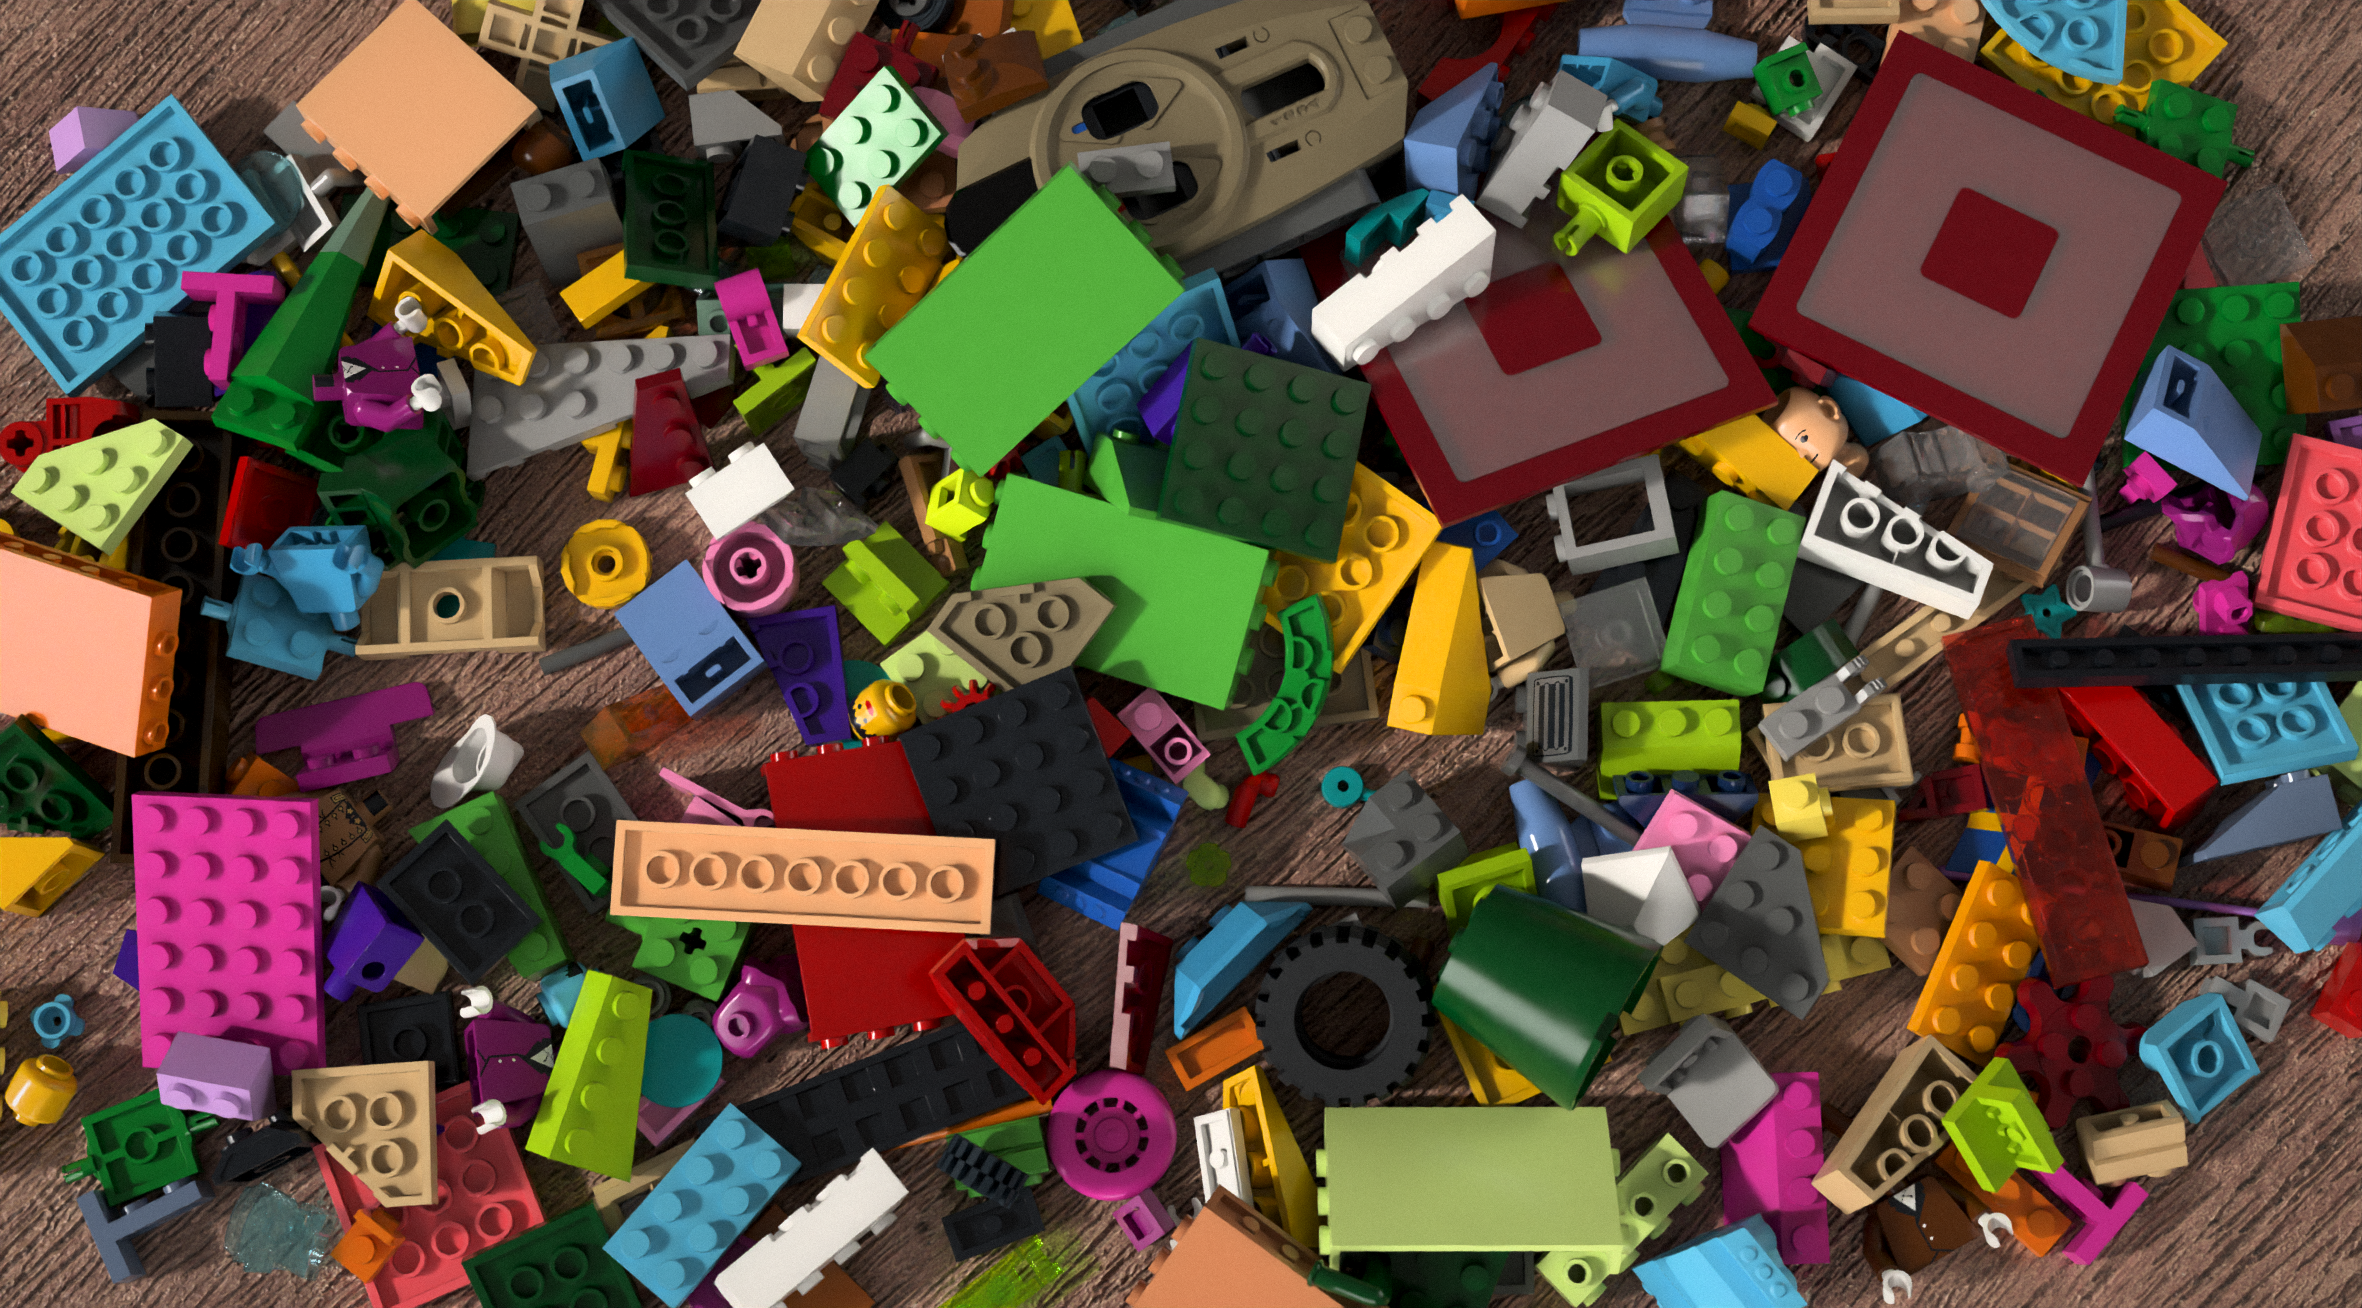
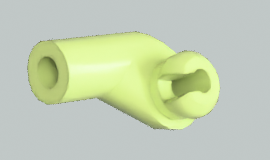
M1205 761L1182 780L1183 789L1189 792L1188 796L1201 808L1213 810L1214 808H1224L1227 805L1229 791L1224 785H1218L1205 774Z

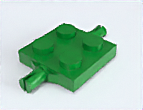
M2161 78L2151 83L2148 100L2142 111L2127 107L2124 104L2118 105L2114 111V114L2117 115L2113 116V121L2136 129L2137 140L2218 178H2222L2224 165L2227 161L2248 168L2254 158H2250L2255 156L2254 150L2232 143V130L2238 105Z
M159 1088L81 1118L88 1140V1157L68 1165H63L62 1173L69 1174L63 1177L70 1185L75 1181L94 1174L103 1185L109 1206L117 1207L160 1190L181 1178L193 1177L203 1173L204 1169L196 1149L195 1134L215 1126H220L221 1118L214 1117L217 1114L200 1112L189 1117L184 1110L161 1104Z

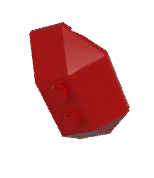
M1007 936L962 939L928 972L941 999L991 1058L1039 1104L1044 1106L1077 1073L1076 1059L1074 1058L1076 1042L1075 1003L1022 938Z

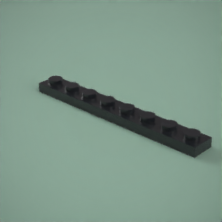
M2362 632L2010 639L2006 648L2014 688L2362 681Z

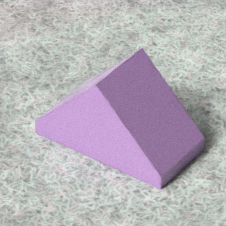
M75 107L49 130L56 172L61 175L78 171L139 120L138 113L126 110Z

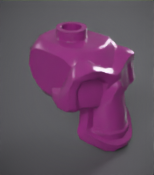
M2208 482L2194 494L2181 498L2166 494L2161 501L2162 512L2172 520L2175 527L2178 545L2190 549L2218 565L2233 559L2236 553L2244 548L2262 529L2269 516L2268 499L2253 483L2249 498L2246 501Z
M797 953L778 956L771 960L769 964L763 963L758 958L751 956L741 967L738 984L712 1018V1027L717 1038L733 1054L744 1059L755 1057L770 1046L780 1035L805 1029L810 1024Z

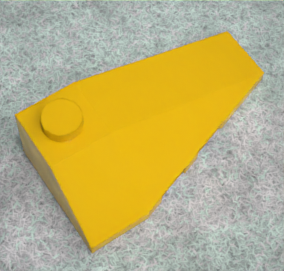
M1435 540L1422 559L1394 683L1387 726L1428 735H1483L1492 684L1490 674L1488 673L1485 633L1482 629L1479 607L1480 597L1473 548Z
M1254 1065L1223 1081V1109H1240L1254 1209L1311 1251L1319 1254V1226H1327V1216H1318V1188L1262 1067Z

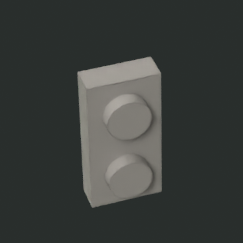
M1170 141L1077 153L1080 171L1097 189L1104 184L1117 198L1176 191Z

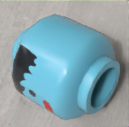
M571 962L545 976L540 982L541 992L535 996L552 1027L557 1024L564 1029L568 1027L587 973V968L580 962ZM596 967L592 969L593 971L599 972V970Z

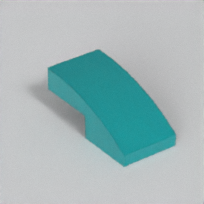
M1421 188L1402 194L1381 204L1362 217L1346 232L1344 258L1359 268L1385 239L1401 248L1417 231L1416 229L1424 223L1426 201L1430 192Z

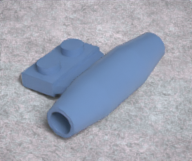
M1623 0L1622 17L1625 18L1628 24L1579 29L1576 55L1612 57L1657 80L1704 83L1753 78L1752 68L1757 63V43L1705 30L1710 24L1713 15V0Z
M1527 779L1509 786L1520 849L1526 847L1531 857L1537 895L1588 914L1581 867L1582 859L1630 852L1634 847L1582 814L1570 824L1556 797ZM1618 801L1602 805L1637 827L1634 817Z

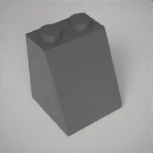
M598 157L510 183L523 227L553 288L578 281L624 249L622 204L613 177Z

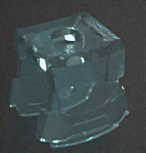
M262 1181L259 1186L246 1187L236 1202L227 1225L224 1249L233 1256V1262L244 1264L243 1272L271 1273L272 1269L287 1270L301 1278L316 1281L320 1272L319 1266L332 1230L336 1228L339 1217L323 1207L297 1202L295 1198Z

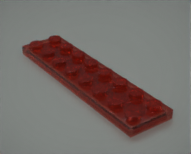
M2032 614L1943 636L1941 638L1943 653L2054 990L2146 967L2150 962L2057 688H2014L2006 648L2010 639H2040Z

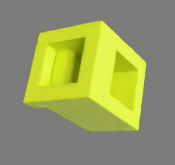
M960 468L931 487L925 524L959 543L965 541L967 531L976 525L982 524L991 512V503L994 502L995 496L993 481L984 476L980 478L973 470L967 473Z

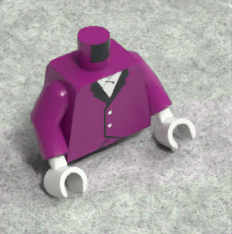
M406 297L396 305L395 315L399 321L396 323L390 321L373 337L357 345L341 348L338 356V373L313 374L312 384L315 402L342 400L345 422L351 426L372 427L383 432H392L397 428L423 429L424 409L426 411H436L440 408L442 398L439 394L442 391V386L432 374L420 376L412 336L406 337L405 334L408 330L412 333H419L427 327L428 323L426 315L422 312V306L414 297Z
M477 986L462 990L461 994L469 997L472 1006L460 1009V1015L463 1018L474 1016L480 1018L474 1019L464 1030L473 1107L471 1112L474 1117L483 1116L485 1119V1124L478 1127L477 1132L482 1135L495 1128L520 1127L538 1113L560 1047L552 1048L548 1025L537 1024L534 1017L494 999L488 988Z

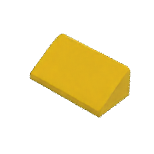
M623 249L561 291L560 295L584 329L587 330L656 282H642L624 278Z

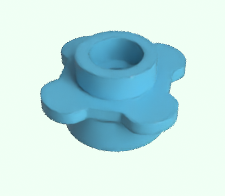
M59 994L55 997L54 1002H48L41 1007H35L30 1014V1021L34 1024L36 1032L42 1036L41 1043L46 1048L55 1049L60 1046L62 1040L71 1035L79 1036L85 1029V1021L77 1016L73 1008L74 999L70 995ZM56 1017L61 1018V1024L58 1026L54 1024Z

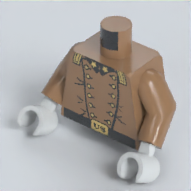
M330 787L302 793L300 790L278 796L318 798L321 902L331 904L324 912V920L331 921L337 916L340 904L345 905L358 880L371 886L374 884L383 860L382 849L387 844V841L374 824L394 810L393 805L378 788L358 803L349 793L341 789L334 790Z

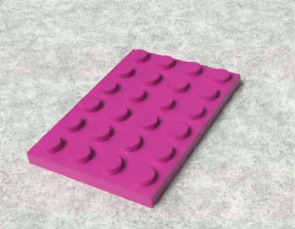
M139 791L132 794L142 1067L159 1068L177 1032L181 1031L270 1048L273 1075L292 1076V1070L326 1068L318 798Z

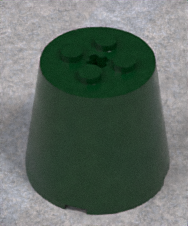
M1499 882L1485 899L1481 898L1469 917L1467 928L1461 926L1454 935L1447 950L1452 955L1446 959L1436 978L1438 984L1433 995L1432 1005L1553 1101L1571 1112V1110L1577 1107L1592 1085L1618 1041L1610 1036L1623 1011L1630 1015L1634 1012L1658 964L1664 946L1649 937L1509 884Z

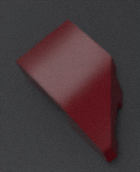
M1978 763L1933 772L1930 777L1926 775L1919 784L1921 787L1907 807L1901 810L1898 817L1899 822L1910 823L1990 811L1982 765Z

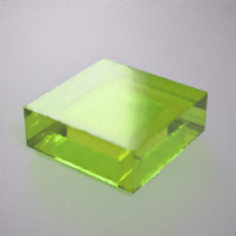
M789 235L786 238L779 236L771 247H745L749 269L758 268L764 283L797 276Z

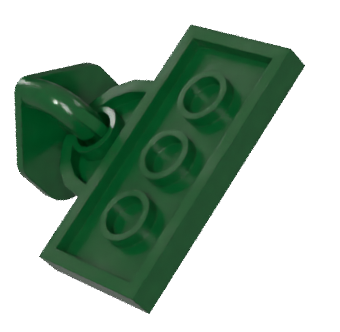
M1340 1251L1339 1271L1341 1266L1352 1269V1276L1325 1266L1323 1260L1319 1259L1310 1271L1307 1285L1309 1287L1315 1285L1370 1307L1487 1308L1510 1251Z

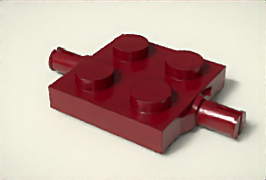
M903 20V24L893 43L881 42L857 31L818 110L820 115L834 122L883 66H893L911 88L926 87L932 89L940 71L936 66L916 58L910 52L921 28L913 22L910 23L908 20Z

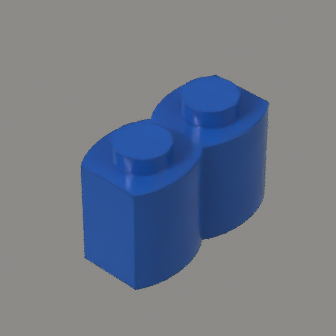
M1774 158L1760 169L1746 195L1744 204L1740 207L1726 233L1724 251L1752 265L1762 258L1778 233L1781 220L1786 215L1800 190L1802 172Z

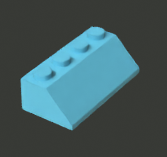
M2362 798L2341 820L2343 828L2330 832L2254 914L2259 921L2296 954L2312 950V948L2316 952L2320 951L2336 935L2337 932L2332 928L2343 915L2346 918L2351 917L2362 907Z

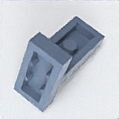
M190 1176L181 1178L163 1188L164 1196L150 1203L147 1198H143L123 1207L120 1210L123 1217L120 1216L117 1207L109 1206L104 1190H91L76 1198L113 1284L130 1283L146 1274L131 1240L216 1198L209 1181H192Z

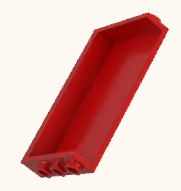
M888 735L862 739V747L844 750L842 742L816 747L817 755L799 757L797 750L774 753L770 755L771 762L764 763L760 768L761 777H766L775 828L937 836L901 741L889 742ZM792 924L811 1032L807 1033L808 1043L820 1040L822 1049L850 1044L848 1035L866 1032L868 1041L895 1036L894 1026L912 1023L913 1032L941 1027V1017L955 1015L938 995L928 972L962 939H966L965 933Z

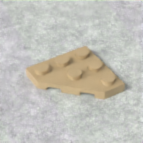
M435 1061L292 1070L293 1119L305 1130L311 1131L352 1175H356L374 1192L373 1195L385 1207L438 1204Z

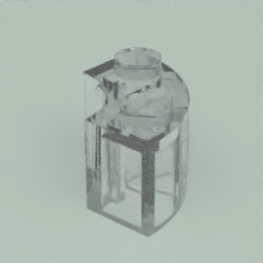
M1950 425L1934 431L1918 433L1902 431L1870 454L1883 495L1893 502L1906 503V506L1912 508L1923 506L1930 501L1947 499L1967 492H1985L1995 485V480L2011 471L2004 451Z

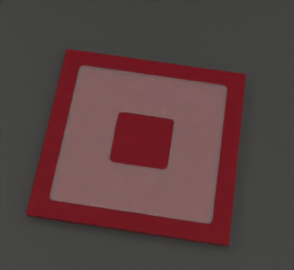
M1899 30L1746 328L2082 488L2228 182Z
M1594 132L1574 160L1603 132ZM1559 168L1545 182L1551 186V190L1544 200L1535 197L1529 213V220L1522 229L1474 204V207L1496 230L1490 283L1486 289L1475 297H1466L1454 304L1443 317L1437 320L1431 318L1419 325L1404 341H1393L1386 345L1368 363L1356 365L1363 380L1366 383L1372 384L1370 393L1442 529L1777 406L1779 400L1668 214L1627 254L1598 234H1595L1580 248L1576 255L1569 256L1566 254V250L1571 246L1570 243L1561 251L1554 242L1555 233L1561 230L1573 218L1556 206L1563 169ZM1481 172L1478 177L1477 192L1473 200L1475 202L1487 172ZM1359 220L1299 246L1295 250L1299 258H1303L1309 277L1321 300L1324 301L1358 273L1363 274L1366 278L1371 275L1374 266L1380 260V256L1393 246L1401 252L1419 236L1417 231L1401 248L1385 239L1359 268L1344 258L1346 232Z

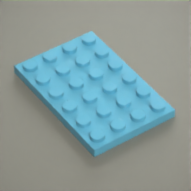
M170 94L0 234V310L65 394L69 397H78L145 341V323H153V316L156 311L181 312L194 301L181 289L183 271L228 273L282 227L179 99Z

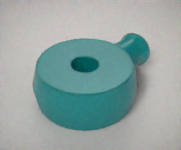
M1337 766L1330 769L1324 775L1321 783L1324 799L1333 807L1341 809L1350 808L1360 800L1366 802L1377 791L1364 787L1361 775L1355 769L1348 766ZM1345 783L1348 786V790L1345 792L1340 791L1338 784Z

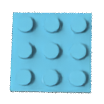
M2325 682L2173 685L2221 786L2351 761L2357 757L2359 747Z

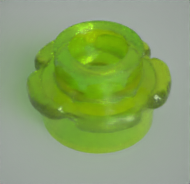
M1212 842L1200 844L1199 849L1192 850L1186 860V867L1191 872L1189 875L1190 879L1200 887L1207 885L1217 887L1223 884L1228 878L1227 871L1231 868V858L1228 852L1220 850L1219 846ZM1207 861L1213 863V868L1210 870L1204 867Z

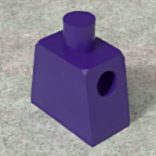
M358 880L324 941L323 950L335 969L323 988L329 995L340 1001L347 1002L357 986L376 993L383 991L425 939L416 926L382 890Z

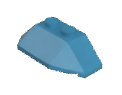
M1241 901L1234 909L1227 903L1210 919L1208 924L1213 929L1201 941L1193 936L1175 954L1180 962L1175 966L1174 1035L1180 1042L1311 914L1313 908L1307 902Z

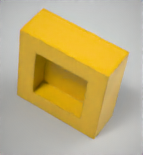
M1738 100L1723 130L1761 151L1777 121L1770 118V114L1764 108L1752 103L1746 105Z

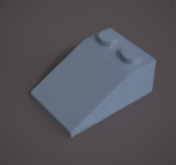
M2309 769L2281 775L2280 778L2264 782L2266 790L2251 795L2179 856L2178 868L2302 841L2342 829V822L2328 774L2311 777Z

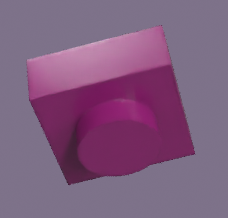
M1150 1187L1112 1213L1138 1252L1176 1226Z

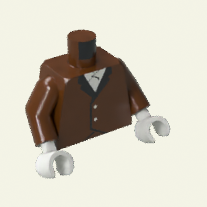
M1921 1174L1910 1181L1905 1176L1884 1193V1196L1866 1206L1868 1216L1863 1221L1862 1252L1878 1281L1883 1282L1884 1300L1888 1304H1894L1895 1296L1891 1289L1892 1287H1902L1906 1291L1907 1296L1911 1298L1912 1280L1910 1276L1981 1236L1977 1228H1983L1986 1241L1993 1248L2000 1247L1998 1238L1991 1233L1995 1228H2005L2011 1235H2014L2011 1221L2006 1215L1993 1213L1973 1192L1944 1176L1933 1177L1931 1174Z

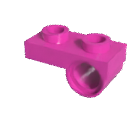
M758 268L714 282L718 298L745 370L749 371L789 357L786 343Z

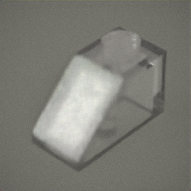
M1716 154L1673 155L1689 166L1682 199L1674 206L1675 226L1685 244L1696 247H1705L1712 243H1726L1730 193Z

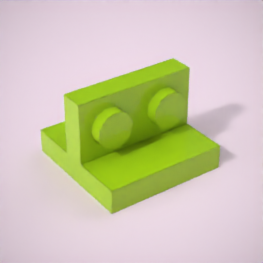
M734 344V346H735V348H736V350H737V352H738V354H739L738 348H737L736 344ZM803 347L781 365L779 364L781 363L780 360L749 370L758 383L735 399L733 404L755 437L806 399L817 365L816 359L806 347Z
M886 520L863 543L855 536L842 549L847 558L821 583L886 649L950 587V583L944 577L942 578L941 574Z
M1516 841L1470 855L1452 870L1437 874L1438 880L1433 884L1444 910L1450 941H1452L1461 926L1467 928L1469 917L1481 898L1485 899L1499 882L1537 895L1531 857L1526 847L1519 849Z
M1994 1057L1941 1119L1942 1124L1984 1191L1997 1193L2018 1167L2054 1174L2064 1162L2063 1157L2054 1144V1138L2049 1132L2048 1124L2012 1063L2007 1058Z

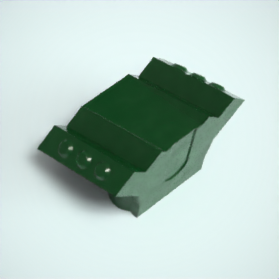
M439 408L436 411H426L424 409L423 429L397 428L363 452L353 456H346L342 472L321 473L317 494L336 526L366 525L372 554L381 558L384 562L383 571H390L403 561L412 568H417L478 526L476 520L477 512L483 505L486 488L481 479L474 482L466 477L468 455L442 408Z

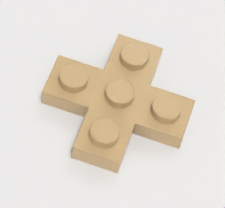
M489 0L477 45L521 58L514 86L538 108L549 112H554L557 103L556 96L550 85L549 64L620 40L577 26L584 0H536L533 12L497 0Z

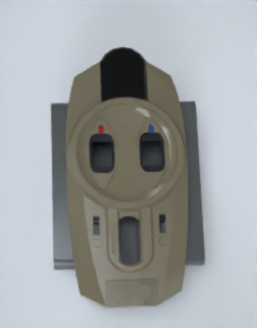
M1177 0L1043 60L1050 88L991 113L992 117L958 145L956 192L946 206L944 228L952 260L957 259L962 262L1066 163L1071 160L1079 168L1078 152L1170 141L1176 191L1118 198L1122 205L1117 210L1129 223L1136 219L1146 228L1154 239L1149 245L1161 258L1168 253L1185 272L1181 280L1213 267L1219 276L1220 282H1223L1257 266L1264 260H1271L1359 220L1382 204L1371 181L1402 150L1405 136L1408 80L1369 3L1364 0Z

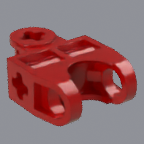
M90 396L46 399V421H18L9 424L0 433V455L6 462L25 473L38 455L125 428V425L138 423L140 421V408L123 401Z

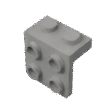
M1702 1013L1686 1021L1679 1029L1680 1035L1668 1047H1662L1652 1053L1646 1061L1647 1067L1637 1075V1078L1648 1091L1667 1095L1704 1143L1710 1148L1718 1149L1777 1096L1779 1086L1725 1020Z

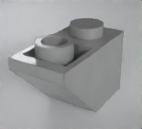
M734 90L688 95L694 147L700 160H707L713 163L729 162L733 160L734 156L743 153L756 134L788 146L782 126Z
M2106 894L2092 898L2085 903L2091 912L2089 919L2094 928L2102 936H2109L2120 950L2117 953V957L2129 973L2132 975L2137 974L2140 979L2156 976L2199 944L2171 906Z

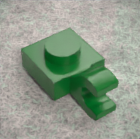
M558 823L555 827L564 835V844L558 849H553L549 844L541 841L539 843L541 851L545 855L556 859L591 893L603 899L612 889V882L605 877L611 869L591 852L585 858L579 854L576 849L577 837L574 831L568 826Z

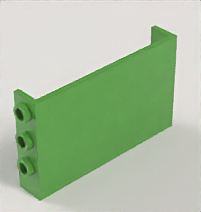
M1071 160L867 350L864 356L889 382L886 385V389L891 396L902 406L909 403L921 415L918 422L922 428L936 440L941 436L953 449L950 455L958 466L967 473L973 470L980 478L1185 291V283L1181 280L1185 272L1168 253L1161 258L1149 245L1154 239L1146 228L1136 219L1129 223L1117 210L1122 205L1118 198L1104 184L1097 189Z
M1020 471L1008 472L1006 479L1002 478L996 488L994 504L998 505V510L994 523L990 522L985 530L982 547L987 549L983 566H978L973 574L971 591L1083 576L1116 602L1118 606L1074 665L1217 709L1226 710L1233 706L1241 674L1246 676L1249 674L1254 660L1255 649L1249 648L1254 630L1260 632L1266 618L1268 606L1262 604L1266 586L1273 587L1278 575L1280 561L1274 559L1276 550L1182 526L1129 516L1108 501L1027 478L1028 474Z

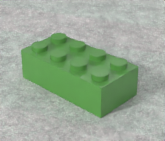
M1721 490L1704 498L1702 501L1659 671L1743 698L1763 692L1806 517Z

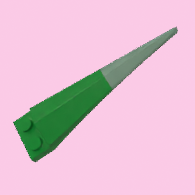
M368 187L364 190L231 373L232 382L211 415L216 427L297 453L299 452L319 417L323 401L315 402L312 376L313 374L332 372L364 269L391 199L389 196L382 201Z

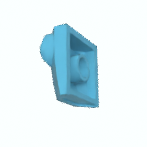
M2206 993L2182 1002L2151 1026L2143 1034L2139 1045V1054L2143 1064L2149 1070L2160 1073L2177 1104L2189 1122L2193 1124L2200 1122L2202 1116L2249 1078L2260 1073L2222 994Z

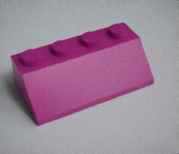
M1819 1072L1769 1073L1779 1086L1777 1096L1719 1148L1723 1223L1727 1225L1760 1213L1764 1222L1775 1233L1777 1240L1776 1248L1783 1264L1830 1263L1826 1197L1811 1184L1824 1164Z

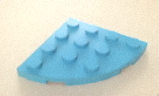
M1980 0L1993 19L2012 39L2049 65L2093 82L2117 86L2122 81L2127 0Z

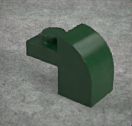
M1833 617L1773 656L1770 661L1763 692L1757 694L1764 704L1789 702L1809 687L1856 658L1860 653Z

